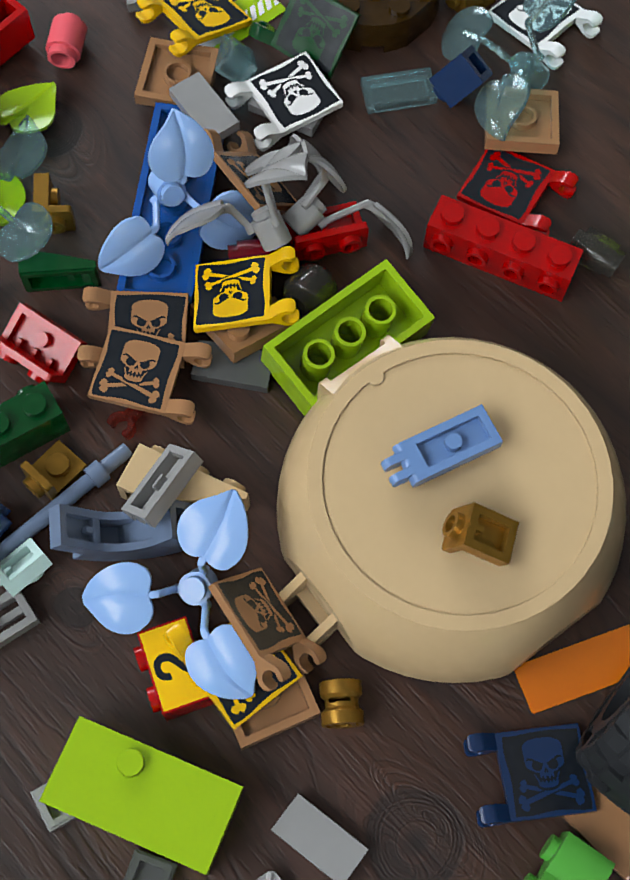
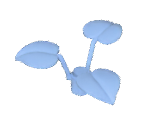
M175 108L171 109L164 125L154 137L149 148L148 165L151 173L148 177V185L154 193V196L150 199L153 208L152 226L150 227L146 219L141 216L129 217L117 224L106 238L99 253L98 267L102 272L134 277L152 271L162 260L165 251L163 240L155 234L160 229V205L174 207L181 204L182 201H186L192 208L200 206L188 194L184 184L187 182V176L193 178L201 177L209 171L214 159V147L210 137L201 125L184 112ZM230 190L223 192L213 200L222 199L224 204L230 203L250 223L253 221L251 213L255 210L239 191ZM229 213L221 214L215 220L199 227V235L202 240L210 247L220 250H228L227 245L237 244L236 240L252 239L256 235V233L248 235L245 227Z
M231 489L193 503L181 515L177 526L179 544L184 552L188 555L199 557L197 562L198 568L185 574L180 579L179 584L150 591L152 577L146 567L133 562H120L108 566L97 573L87 584L82 599L85 607L105 628L118 634H133L149 624L154 615V605L151 599L179 593L185 603L193 606L200 605L202 607L200 633L203 639L193 642L186 649L185 663L187 671L193 681L210 694L225 699H246L255 693L257 675L253 658L231 624H222L216 627L211 634L208 629L209 610L212 607L209 599L213 596L208 587L213 582L218 581V578L210 570V567L206 565V562L215 569L228 570L241 560L248 544L249 528L246 509L237 490Z

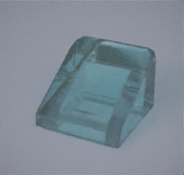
M224 34L220 43L215 70L231 82L247 81L257 70L254 52L231 35Z

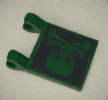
M290 0L277 30L265 21L253 22L249 29V35L274 47L290 58L307 52L327 80H331L361 15L337 0Z

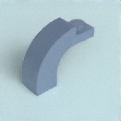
M175 500L155 528L150 527L147 523H140L137 519H131L123 511L102 512L57 504L48 508L50 549L73 553V559L86 561H128L182 552L184 550L179 544L177 535L178 521L183 512L193 503Z

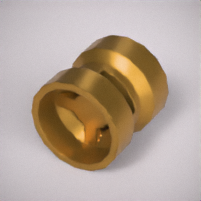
M341 678L325 680L319 683L320 697L325 701V709L321 713L322 728L342 729L364 725V711L359 707V697L362 695V681L360 679Z

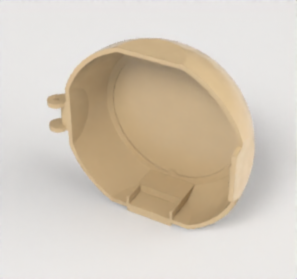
M387 335L380 340V346L374 352L330 381L328 378H325L318 383L317 402L304 416L292 437L280 474L276 509L281 551L284 560L296 576L279 593V596L286 607L298 598L319 625L307 637L309 640L321 645L335 630H338L355 653L389 671L411 678L443 683L480 682L509 675L597 607L607 593L617 571L626 527V495L618 458L608 433L594 410L568 381L548 366L522 352L497 343L472 338H428L400 344L390 335ZM481 404L483 405L503 440L500 448L417 487H412L409 481L397 487H392L389 477L403 469L399 466L391 471L384 472L380 463L394 455L392 448L396 444ZM476 502L519 522L510 564L499 567L463 550L454 553L443 551L441 549L444 540L442 529L445 519L451 511Z

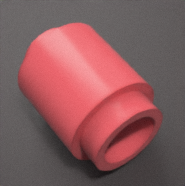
M66 12L53 17L45 50L48 61L58 68H73L75 63L81 58L87 26L76 14Z

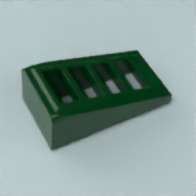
M29 249L18 250V273L27 292L102 286L101 276L95 260Z

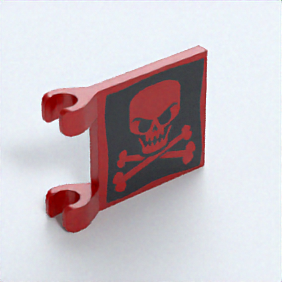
M486 149L457 194V200L549 236V229L552 224L551 219L544 215L531 213L548 186L560 196L567 199L571 198L576 191L578 176L569 171L553 170L512 151Z

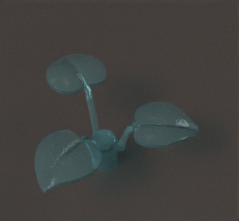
M524 0L523 10L529 15L524 24L533 54L521 51L511 57L491 40L484 37L493 25V18L485 8L479 6L465 8L458 12L448 23L446 31L442 36L441 50L449 61H452L470 45H473L478 50L480 43H482L509 63L511 75L504 74L501 81L491 80L487 82L478 93L475 101L474 110L478 122L484 130L498 140L505 141L511 126L527 104L530 89H541L549 79V70L541 62L544 59V55L539 50L534 30L542 33L553 28L564 18L576 0Z
M28 115L20 122L0 149V180L10 182L14 175L18 178H26L40 167L46 157V140L33 119ZM28 202L22 205L13 217L0 206V215L9 222L0 231V255L8 261L20 262L37 254L39 249L47 244L52 234L53 222L50 213L42 205Z

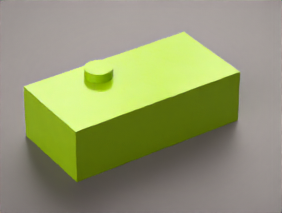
M385 259L263 345L261 361L305 416L317 402L318 383L325 378L331 381L378 349L380 340L387 335H390L400 344L421 339L428 333L435 317L390 262Z
M79 716L39 802L208 876L243 793V786Z

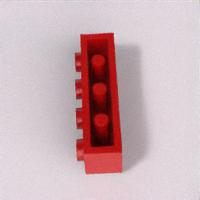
M441 195L427 224L423 244L424 248L560 302L563 300L584 251L581 248L445 195Z

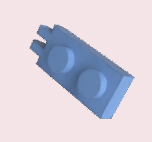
M481 404L396 444L392 448L394 455L386 458L380 464L384 472L391 471L399 466L402 467L403 470L389 477L392 487H397L408 481L412 487H417L500 448L503 440Z

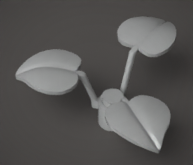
M293 134L288 145L300 142L302 148L298 153H307L309 162L316 167L318 175L306 193L282 215V218L298 236L308 234L316 225L323 230L331 222L361 209H368L397 237L405 250L407 260L413 252L411 237L403 224L380 203L366 199L324 218L322 214L327 208L317 198V195L328 181L333 183L342 193L347 191V187L330 162L323 158L309 142Z
M300 142L268 152L246 167V175L253 176L245 181V187L248 189L261 185L267 204L251 213L253 218L251 223L230 203L224 204L222 199L211 201L187 211L173 223L165 238L167 246L175 236L203 226L224 213L231 214L242 224L248 235L256 233L265 252L276 250L290 242L292 236L279 209L276 207L270 183L292 180L307 181L309 157L306 152L298 153L302 148Z

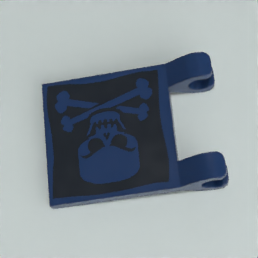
M578 723L500 733H476L467 736L463 743L466 756L476 757L496 752L506 804H490L480 807L476 811L479 827L486 828L508 823L597 811L592 785L587 781L586 771L576 759V747L579 745L581 738Z

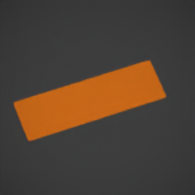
M630 624L532 659L514 670L531 713L536 714L618 683L630 667Z

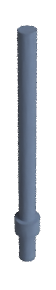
M122 443L100 462L95 460L83 470L85 473L0 543V562L30 537L32 539L49 525L48 508L57 504L72 506L95 486L99 489L111 479L109 474L133 455L131 450Z

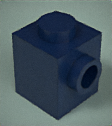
M470 45L429 80L433 84L435 95L452 108L483 84L493 72L474 46Z

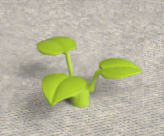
M55 82L27 85L0 95V125H7L9 123L14 132L24 135L36 134L46 130L52 124L56 113L57 89ZM14 175L0 176V226L3 227L14 222L21 215L26 203L24 186Z

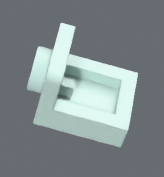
M31 537L0 562V587L3 585L13 597L28 584L38 581L43 576L45 570L53 565Z

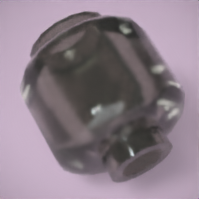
M315 263L300 265L299 270L291 274L281 288L282 299L292 298L296 302V309L300 312V319L338 293V286L332 273L327 268Z

